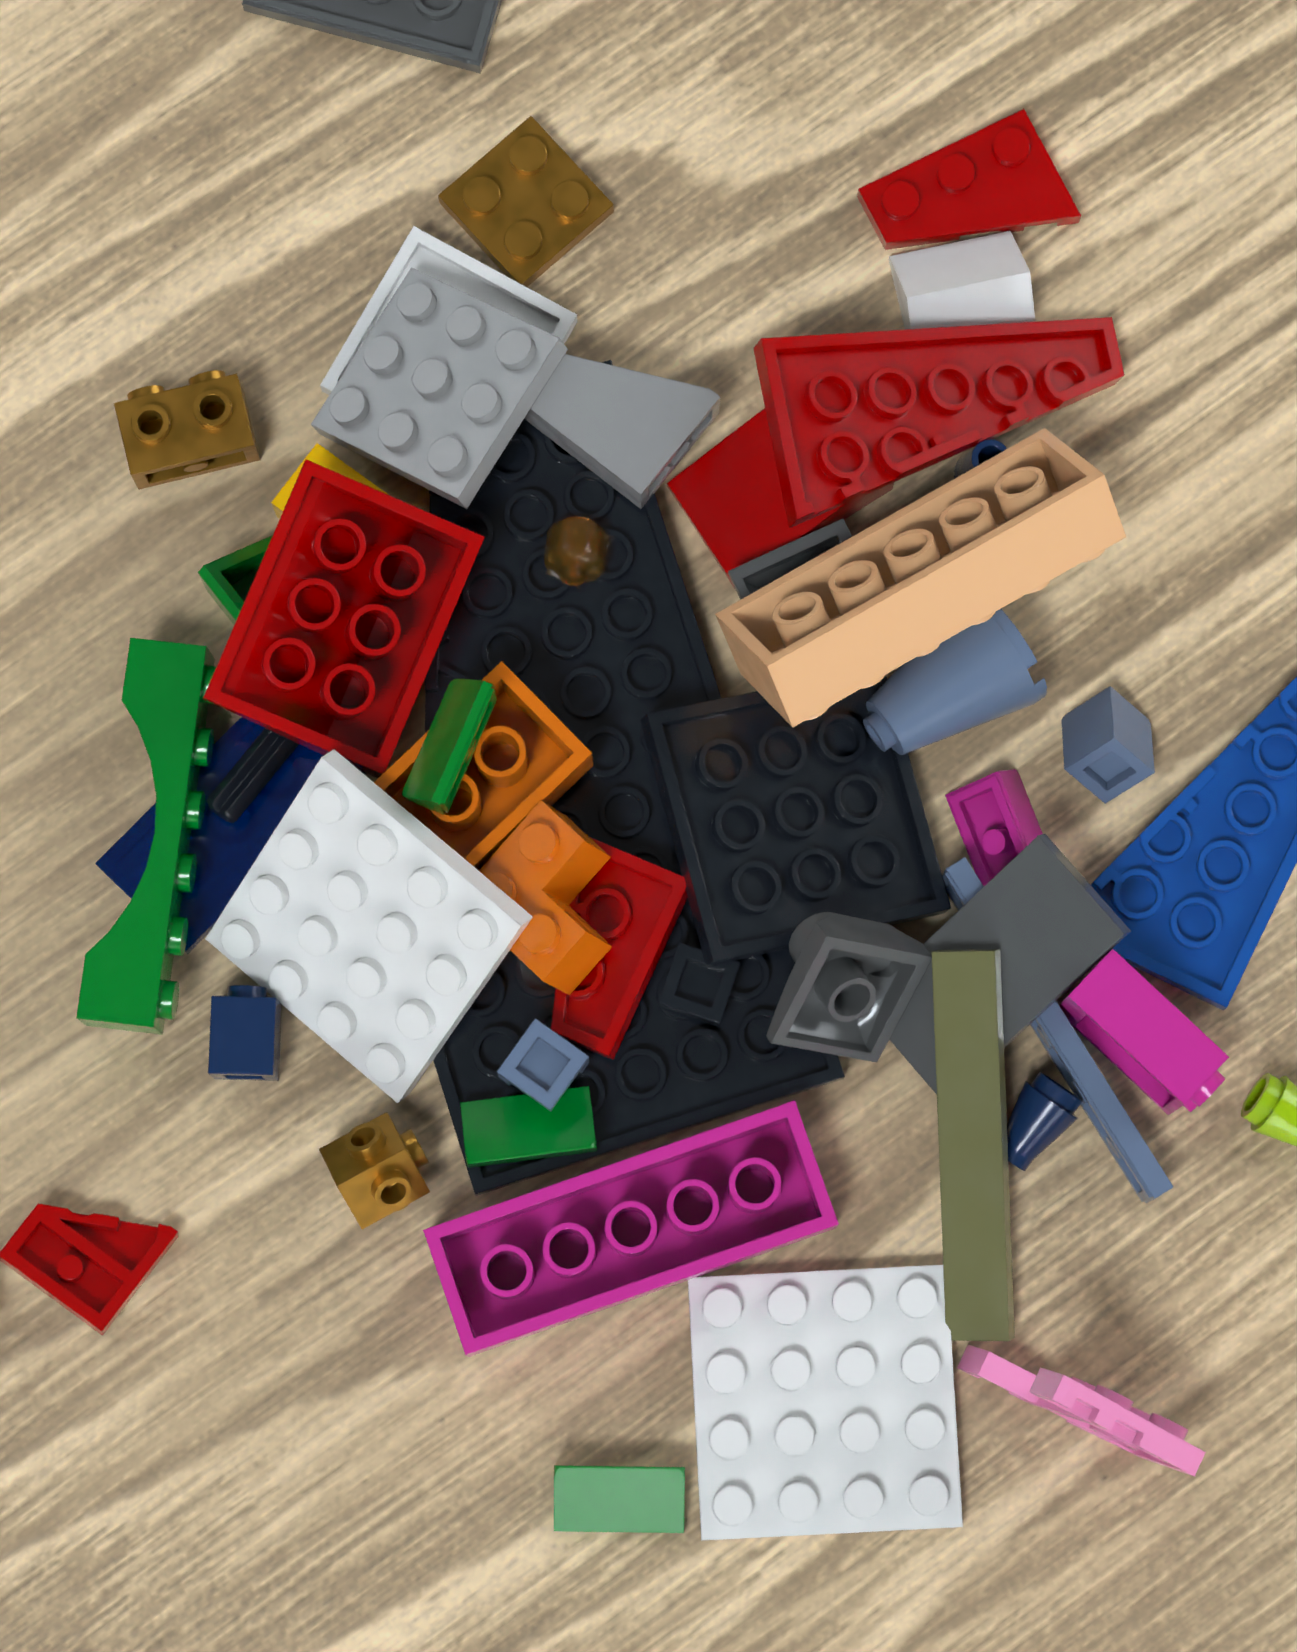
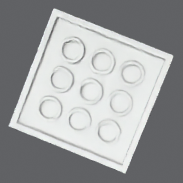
M334 749L321 757L205 939L258 985L266 987L267 992L272 997L277 998L285 1008L396 1103H399L411 1093L533 916Z
M943 1265L695 1277L688 1280L701 1541L963 1527L951 1330L945 1323Z

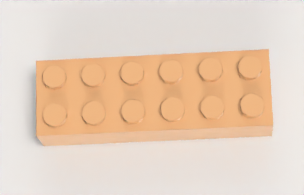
M1043 428L715 615L740 674L792 727H795L804 721L821 716L830 706L854 692L877 684L886 674L910 660L933 652L939 647L940 643L966 628L989 620L996 611L1022 596L1042 590L1052 579L1078 564L1096 559L1103 554L1106 548L1126 538V534L1105 475L1051 432Z

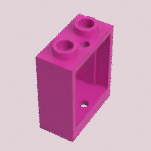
M1114 949L1098 963L1059 1005L1070 1024L1167 1115H1170L1182 1106L1189 1112H1192L1197 1106L1200 1107L1226 1079L1217 1069L1229 1056Z

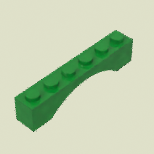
M130 638L122 702L138 726L151 761L156 792L155 833L146 869L131 902L110 931L85 954L76 1019L86 1026L163 1035L165 1019L174 1020L179 1001V982L171 981L174 955L183 956L188 935V919L186 917H179L182 893L192 892L197 868L196 854H189L188 850L191 829H201L205 812V792L197 791L200 766H210L214 747V730L212 728H205L208 706L211 702L203 699L217 666L214 665L215 659L207 646Z

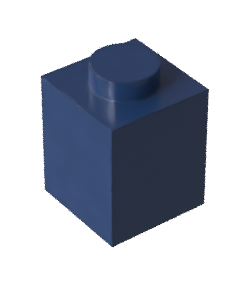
M234 985L228 986V996H211L208 1074L214 1079L279 1081L282 1004L277 998L266 997V987Z

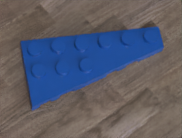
M1297 677L1091 884L1094 890L1131 930L1112 949L1131 966L1223 1011L1228 1007L1297 863Z

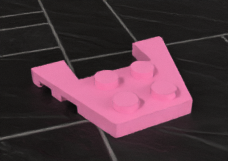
M967 1345L957 1366L958 1369L978 1379L980 1377L1006 1389L1009 1391V1394L1029 1404L1047 1409L1066 1419V1422L1142 1459L1195 1477L1206 1453L1184 1441L1188 1429L1155 1413L1149 1415L1132 1407L1134 1403L1132 1400L1103 1386L1097 1385L1095 1387L1075 1377L1069 1378L1063 1374L1041 1367L1038 1374L1035 1375L990 1351Z

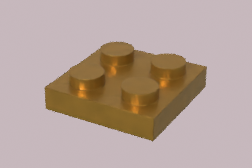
M532 116L527 118L438 195L439 203L501 271L507 277L525 287L533 283L614 213V204Z

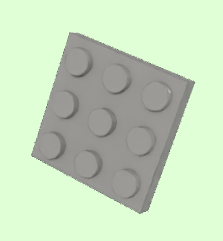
M411 267L311 425L320 435L467 509L568 348L560 338Z

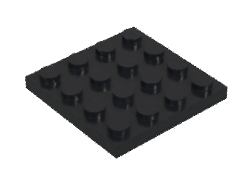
M887 675L877 684L860 689L833 704L821 716L804 721L795 727H792L758 691L647 713L640 720L680 871L686 882V893L706 967L789 949V941L796 927L808 917L818 913L831 912L895 925L944 914L951 909L908 753L899 755L892 748L885 752L882 751L874 743L863 724V719L869 716L866 702L886 682Z

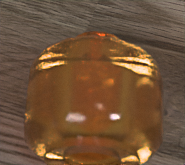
M568 517L554 523L548 530L544 565L550 574L567 585L578 586L594 581L606 569L609 537L601 526L590 519Z

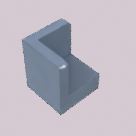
M1111 686L1062 718L1064 769L1105 804L1155 773L1152 732L1149 719Z
M535 1018L498 1069L497 1074L509 1086L511 1084L551 1112L578 1073H582L589 1064V1056Z

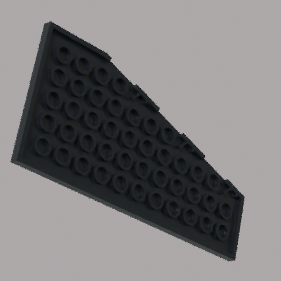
M611 360L602 362L605 364L613 365ZM523 419L467 509L429 490V513L484 536V540L425 677V733L430 729L448 685L452 680H482L502 661L592 752L593 767L565 792L552 807L571 819L589 837L682 876L640 720L647 713L721 699V695L655 493L640 509L536 427ZM687 898L614 1060L568 1041L589 1056V1064L582 1073H578L568 1089L589 1086L597 1151L468 1168L460 1103L524 1095L525 1093L511 1084L509 1086L498 1077L497 1071L535 1018L550 1029L552 1024L556 988L543 982L513 952L509 951L433 1060L475 1195L478 1196L844 1079L845 1075L838 1055L772 1044L766 1037L789 975L795 965L789 949L735 960L740 962V967L720 1027L659 1007L658 1002L678 943L701 949Z

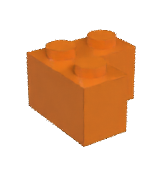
M540 800L481 867L479 872L533 916L510 951L543 982L570 995L612 946L568 905L611 856L566 815Z

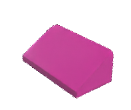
M1015 769L994 772L945 795L975 873L983 886L992 880L1038 835L1043 834L1020 775Z

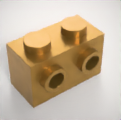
M221 370L203 372L191 377L188 380L189 385L170 390H164V387L161 385L145 386L127 394L128 400L114 403L130 474L138 490L260 460L244 390L237 373L226 376L225 372Z

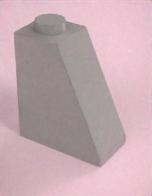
M564 354L524 419L642 509L719 414L720 396L709 388Z

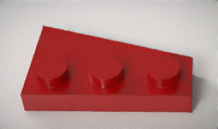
M1024 109L859 188L857 198L885 250L959 240L961 236L1000 231V233L1011 231V233L1023 231L1024 227L1056 223L1057 226L1079 223L1081 218L1079 210Z
M591 838L611 857L568 906L612 947L570 995L556 988L551 1030L570 1042L614 1060L688 898L686 893L687 885L684 877Z

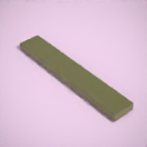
M1000 949L935 950L931 952L945 1323L951 1331V1341H1011L1015 1338L1001 953Z

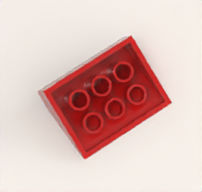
M305 459L203 699L322 755H326L335 749L358 770L379 778L388 767L482 545L484 536Z

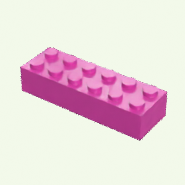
M794 1100L424 1229L423 1231L465 1355L471 1357L836 1229L839 1223Z

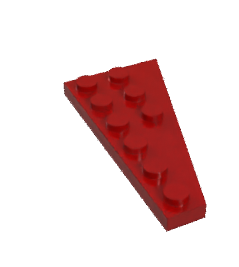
M1112 317L761 338L753 348L789 528L973 448L984 440L998 437L1115 385L1125 375Z

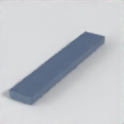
M965 857L946 868L942 875L947 894L958 911L984 887ZM1055 1001L1030 1026L1073 1094L1083 1101L1080 1105L1141 1202L1145 1201V1203H1148L1172 1189L1173 1185L1062 1009Z

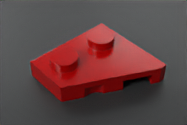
M38 1203L0 1251V1261L103 1336L179 1236L178 1231L168 1225L158 1224V1227L120 1221L119 1217L98 1213L90 1215L73 1213L68 1208Z

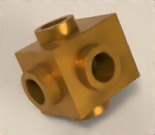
M388 1112L367 1123L356 1126L349 1133L319 1149L337 1188L361 1229L370 1226L393 1212L404 1209L413 1201L430 1193L419 1168L430 1163L412 1129L399 1134Z

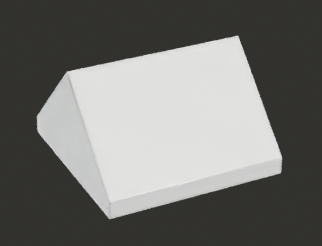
M1011 231L889 256V264L905 329L1036 322L1030 270Z

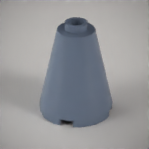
M1000 609L989 620L978 625H972L940 643L939 647L925 656L916 657L900 666L866 702L869 716L863 719V724L874 743L882 751L885 752L892 748L899 755H904L1034 705L1047 695V685L1045 678L1035 684L1033 683L1028 668L1036 664L1037 660L1019 630L1004 611Z

